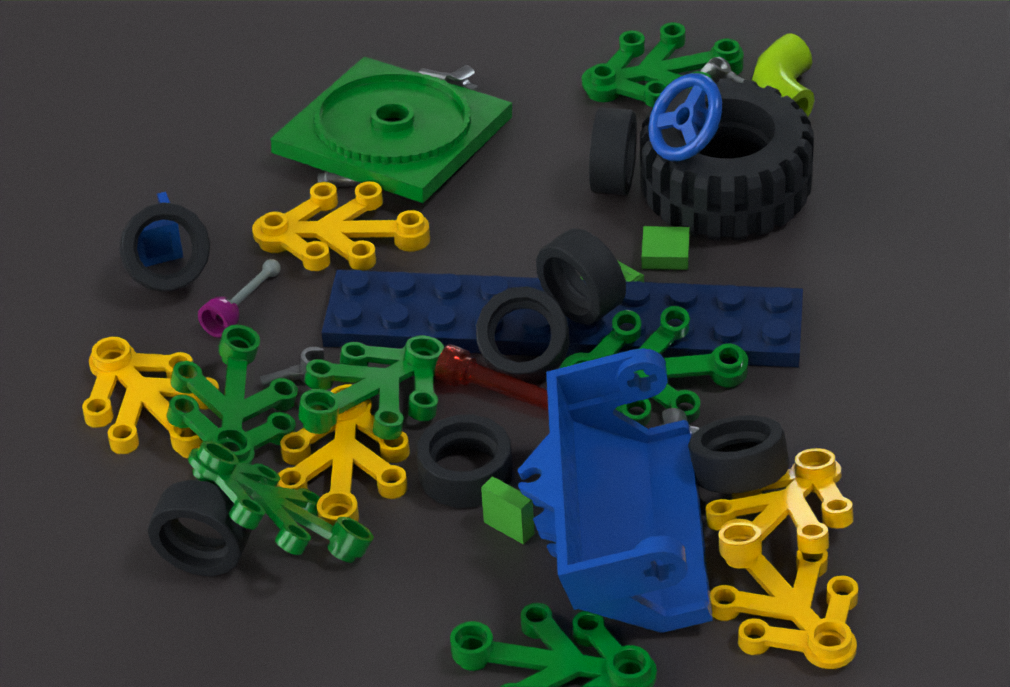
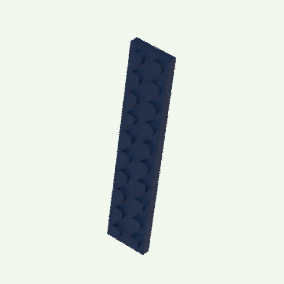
M336 270L321 332L323 347H342L348 342H360L366 346L402 349L406 346L408 339L414 336L425 335L439 340L444 346V352L481 354L477 344L476 324L482 308L494 295L513 287L528 286L541 291L544 290L539 278ZM626 281V295L622 303L600 320L585 325L576 323L566 317L570 341L566 357L580 352L590 353L612 331L613 317L623 310H630L639 315L641 319V335L637 341L629 344L625 343L618 353L639 349L660 327L662 312L668 307L679 306L684 308L689 314V331L686 336L675 340L661 354L663 358L711 354L718 346L731 343L739 346L746 352L748 365L799 368L803 289ZM516 309L506 314L498 322L495 330V344L503 355L541 356L548 348L551 340V327L547 319L538 311L532 309ZM672 319L667 324L677 327L682 325L683 322L678 319ZM624 323L619 326L624 331H630L635 328L630 323ZM732 358L721 359L725 364L737 362V360Z

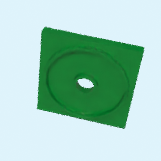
M364 56L271 137V153L361 183L367 181L376 182L381 186L382 190L424 203L512 118V102L451 84L437 77H431L428 74L413 72ZM400 118L401 120L396 122L384 121L383 119Z

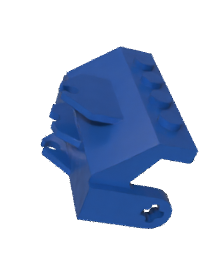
M641 348L547 371L550 433L518 468V474L522 480H526L534 474H541L538 480L531 483L520 482L518 487L522 495L532 500L535 507L544 508V511L534 517L533 521L541 539L556 542V544L549 543L547 549L550 555L557 559L558 577L573 609H580L660 633L713 621L699 490L688 446L692 437L690 426L686 420H681L648 429L615 409L620 405L648 399L662 392L668 382L665 359L654 350ZM638 370H644V373L649 376L640 378V376L634 372Z

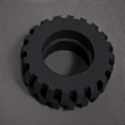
M719 79L716 85L722 97V115L717 132L703 150L683 161L666 160L653 149L648 133L650 111L642 123V130L640 131L641 190L643 196L647 199L649 207L657 216L661 215V219L672 227H690V235L695 237L699 233L707 235L708 239L721 240V237H733L734 240L747 239L749 234L757 233L758 236L770 233L774 225L783 226L806 204L807 197L811 194L814 132L811 128V121L801 108L799 109V105L788 95L782 97L778 89L768 85L762 88L756 82L749 80L737 83L732 82V79ZM692 88L685 89L679 93L668 106L666 113L675 111L679 105L685 103ZM705 95V104L708 108V98ZM674 127L662 130L663 138L669 146L682 147L686 145L680 130Z

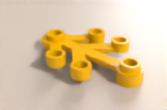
M372 181L357 185L354 199L318 221L307 220L320 211L334 209L338 204L337 188L330 182H320L313 185L310 189V199L289 212H269L258 218L252 226L253 238L262 250L269 253H280L287 250L303 261V266L310 271H321L330 265L329 247L348 260L349 266L354 270L365 271L374 267L376 264L375 246L369 241L361 240L354 242L349 238L394 237L395 245L399 249L408 252L419 251L430 243L429 222L422 213L416 210H407L397 216V220L352 221L367 211L378 209L383 204L382 188L378 183ZM302 238H317L320 241L307 243Z
M107 337L99 340L93 346L89 357L90 370L97 378L90 397L82 404L85 423L94 428L104 427L111 423L114 415L110 397L118 380L126 388V392L116 422L107 432L111 450L117 454H128L137 449L139 438L136 425L144 406L169 431L173 449L182 457L188 458L191 450L199 448L203 440L189 427L178 428L167 420L166 415L169 402L164 397L187 395L197 401L199 409H209L195 394L180 393L170 383L175 364L181 361L193 362L192 357L184 352H177L171 355L136 353L133 347L120 337ZM138 371L166 372L167 378L143 377ZM205 377L220 391L219 384L215 379Z
M352 384L337 386L331 392L336 394L352 386ZM369 398L339 414L337 423L327 433L315 434L303 427L297 432L285 435L280 441L282 458L286 463L296 466L285 468L278 473L280 481L277 487L295 490L299 488L308 489L307 482L332 465L330 492L322 495L317 502L318 518L333 526L338 517H348L359 521L357 499L351 494L353 463L377 480L378 492L382 497L387 499L399 498L408 489L406 471L400 466L390 465L389 463H399L407 459L410 454L409 438L403 431L401 436L394 440H385L377 437L372 430L374 415L371 414L372 403ZM356 428L379 443L381 457L355 439ZM335 430V439L311 455L310 445Z
M821 448L803 450L795 456V463L791 469H787L786 474L775 483L758 490L732 493V500L719 499L711 501L706 505L707 526L712 530L719 531L720 555L730 567L741 569L753 566L757 562V557L762 553V541L788 515L797 528V547L806 554H819L829 548L828 527L839 529L848 527L853 523V503L848 498L842 496L835 484L841 479V466L835 460V455L831 451ZM786 487L784 490L762 494V491ZM811 492L816 493L822 501L823 523L818 522L805 500ZM761 512L751 523L734 522L721 528L727 521L737 519V516Z
M733 519L724 523L721 526V528L727 524L734 522L751 523V521L746 519ZM799 549L797 550V575L793 588L761 553L757 557V562L745 569L769 596L738 591L730 585L716 586L710 591L712 616L717 620L729 621L736 618L739 613L793 621L800 630L772 627L761 619H747L739 626L738 645L743 652L750 655L763 654L769 647L803 652L807 660L815 666L825 669H837L849 664L856 655L857 641L846 622L849 610H852L858 603L859 586L853 578L841 575L831 578L827 583L826 602L829 606L825 618L820 619L811 609L818 577H821L827 571V550L819 554H806ZM808 559H815V560H818V561H817V562H809V561H806V560H808ZM837 592H846V593H848V595H839V594H836V593H837ZM728 601V602H731V603H730V604H720V603H718V602ZM749 635H758V636H761V637H760V638H757V639H752V638H749L748 636H749Z

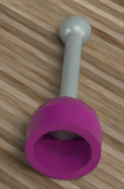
M274 259L266 260L262 266V271L231 300L227 297L219 296L210 299L198 311V320L202 328L211 336L221 338L225 328L237 325L240 316L238 305L268 277H275L280 273L281 267L279 262Z

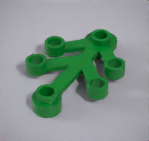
M670 22L661 26L660 41L638 66L626 68L633 58L639 57L645 52V36L639 31L630 30L620 35L619 50L607 63L596 64L583 73L582 87L586 91L587 96L597 102H610L621 94L643 101L646 105L653 108L658 96L673 80L683 76L678 73L702 69L711 58H724L729 63L731 71L736 73V75L740 74L744 68V51L736 40L725 38L716 41L710 51L668 59L676 49L683 47L686 43L685 27L680 23ZM693 72V73L704 74V75H706V76H708V77H710V78L712 79V77H711L708 73H705V72ZM647 81L648 83L644 86L636 82Z
M679 306L666 308L661 314L660 327L639 349H651L662 354L675 340L686 336L690 323L688 312ZM630 310L618 312L612 320V331L590 353L580 352L570 355L562 362L560 368L617 354L625 343L629 344L637 341L641 335V319L639 315ZM672 319H678L683 324L673 327L668 325L667 322ZM624 323H630L635 328L630 331H624L619 326ZM731 343L718 346L711 354L664 358L666 361L667 378L710 375L711 379L719 386L735 387L746 379L748 373V356L746 352L739 346ZM732 358L737 360V362L725 364L721 359ZM638 370L634 372L637 373L640 376V378L649 376L644 373V370ZM667 384L662 392L651 397L666 409L677 408L681 403L692 404L694 407L692 410L684 411L688 424L697 420L700 415V398L693 391H677ZM649 399L620 405L615 408L643 426L647 425L651 419V403ZM632 407H640L645 412L641 415H632L628 410Z
M231 325L224 329L219 344V354L227 365L224 395L202 375L201 368L190 361L176 363L170 380L171 386L176 391L184 394H195L222 420L221 428H218L199 411L197 401L187 395H177L170 400L166 417L173 426L178 428L189 427L203 441H213L228 448L237 456L239 463L252 464L255 454L254 450L270 442L280 445V441L285 435L295 431L296 422L293 417L286 413L275 412L268 416L266 423L247 432L242 430V423L271 408L280 411L290 410L295 404L298 387L291 380L277 378L270 383L268 388L244 399L247 366L256 358L260 337L250 327Z
M425 335L414 336L408 339L406 346L402 349L366 346L360 342H348L341 348L340 364H334L322 359L308 362L305 372V384L312 390H308L301 395L299 420L302 422L303 427L311 433H327L337 423L339 414L379 394V410L374 414L373 433L385 440L399 438L402 434L404 416L399 411L400 382L413 376L414 391L409 395L407 409L410 417L419 421H429L436 416L438 397L433 393V376L441 374L446 369L447 355L444 352L443 344L436 338ZM368 363L387 364L390 366L386 368L368 367ZM334 381L356 383L336 394L328 391L333 386Z
M203 441L200 447L192 449L188 456V462L193 467V475L200 481L219 486L234 503L229 512V516L234 522L244 528L255 530L266 513L280 529L275 537V542L288 553L302 555L311 540V535L296 522L330 541L327 546L329 552L336 558L348 563H353L356 557H363L374 539L370 530L354 519L338 517L333 526L318 518L317 502L320 496L304 488L295 490L277 487L280 476L273 469L259 463L254 465L239 463L237 456L221 444L213 441Z
M531 603L522 609L521 629L527 637L541 639L548 649L493 641V634L490 628L476 621L459 624L450 635L452 658L465 670H480L488 662L540 670L518 683H506L500 687H559L577 677L594 679L581 687H653L657 679L656 664L646 650L634 645L621 646L605 628L604 618L601 615L587 611H581L574 616L572 621L573 638L579 645L593 646L602 658L583 655L553 620L550 607L543 603ZM533 619L543 620L541 622H531ZM584 627H594L595 629H593V630H584V629H582V628H584Z

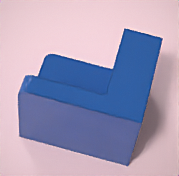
M166 191L157 193L158 203H170ZM159 220L152 222L143 229L138 238L137 251L139 259L145 267L184 257L178 223L169 220Z

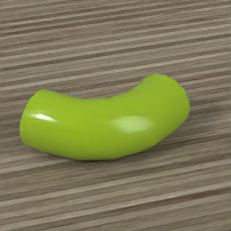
M792 33L785 34L758 57L752 81L762 88L768 85L778 89L782 97L788 95L799 105V109L801 108L807 116L810 115L815 100L814 93L797 82L796 79L811 68L812 55L809 47L799 36Z

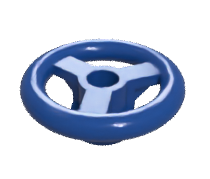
M689 73L680 76L667 85L658 96L650 114L648 133L653 149L662 158L669 161L689 159L703 150L716 134L722 115V97L718 86L710 77L700 73ZM693 87L685 103L679 105L675 111L666 113L668 106L679 93ZM705 95L708 98V108L705 104ZM673 127L680 130L686 145L682 147L669 146L663 138L662 130Z

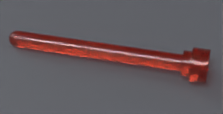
M448 344L442 350L435 368L436 380L454 387L460 384L468 385L471 382L548 411L547 390L478 365L476 359L471 357L470 352L466 349Z

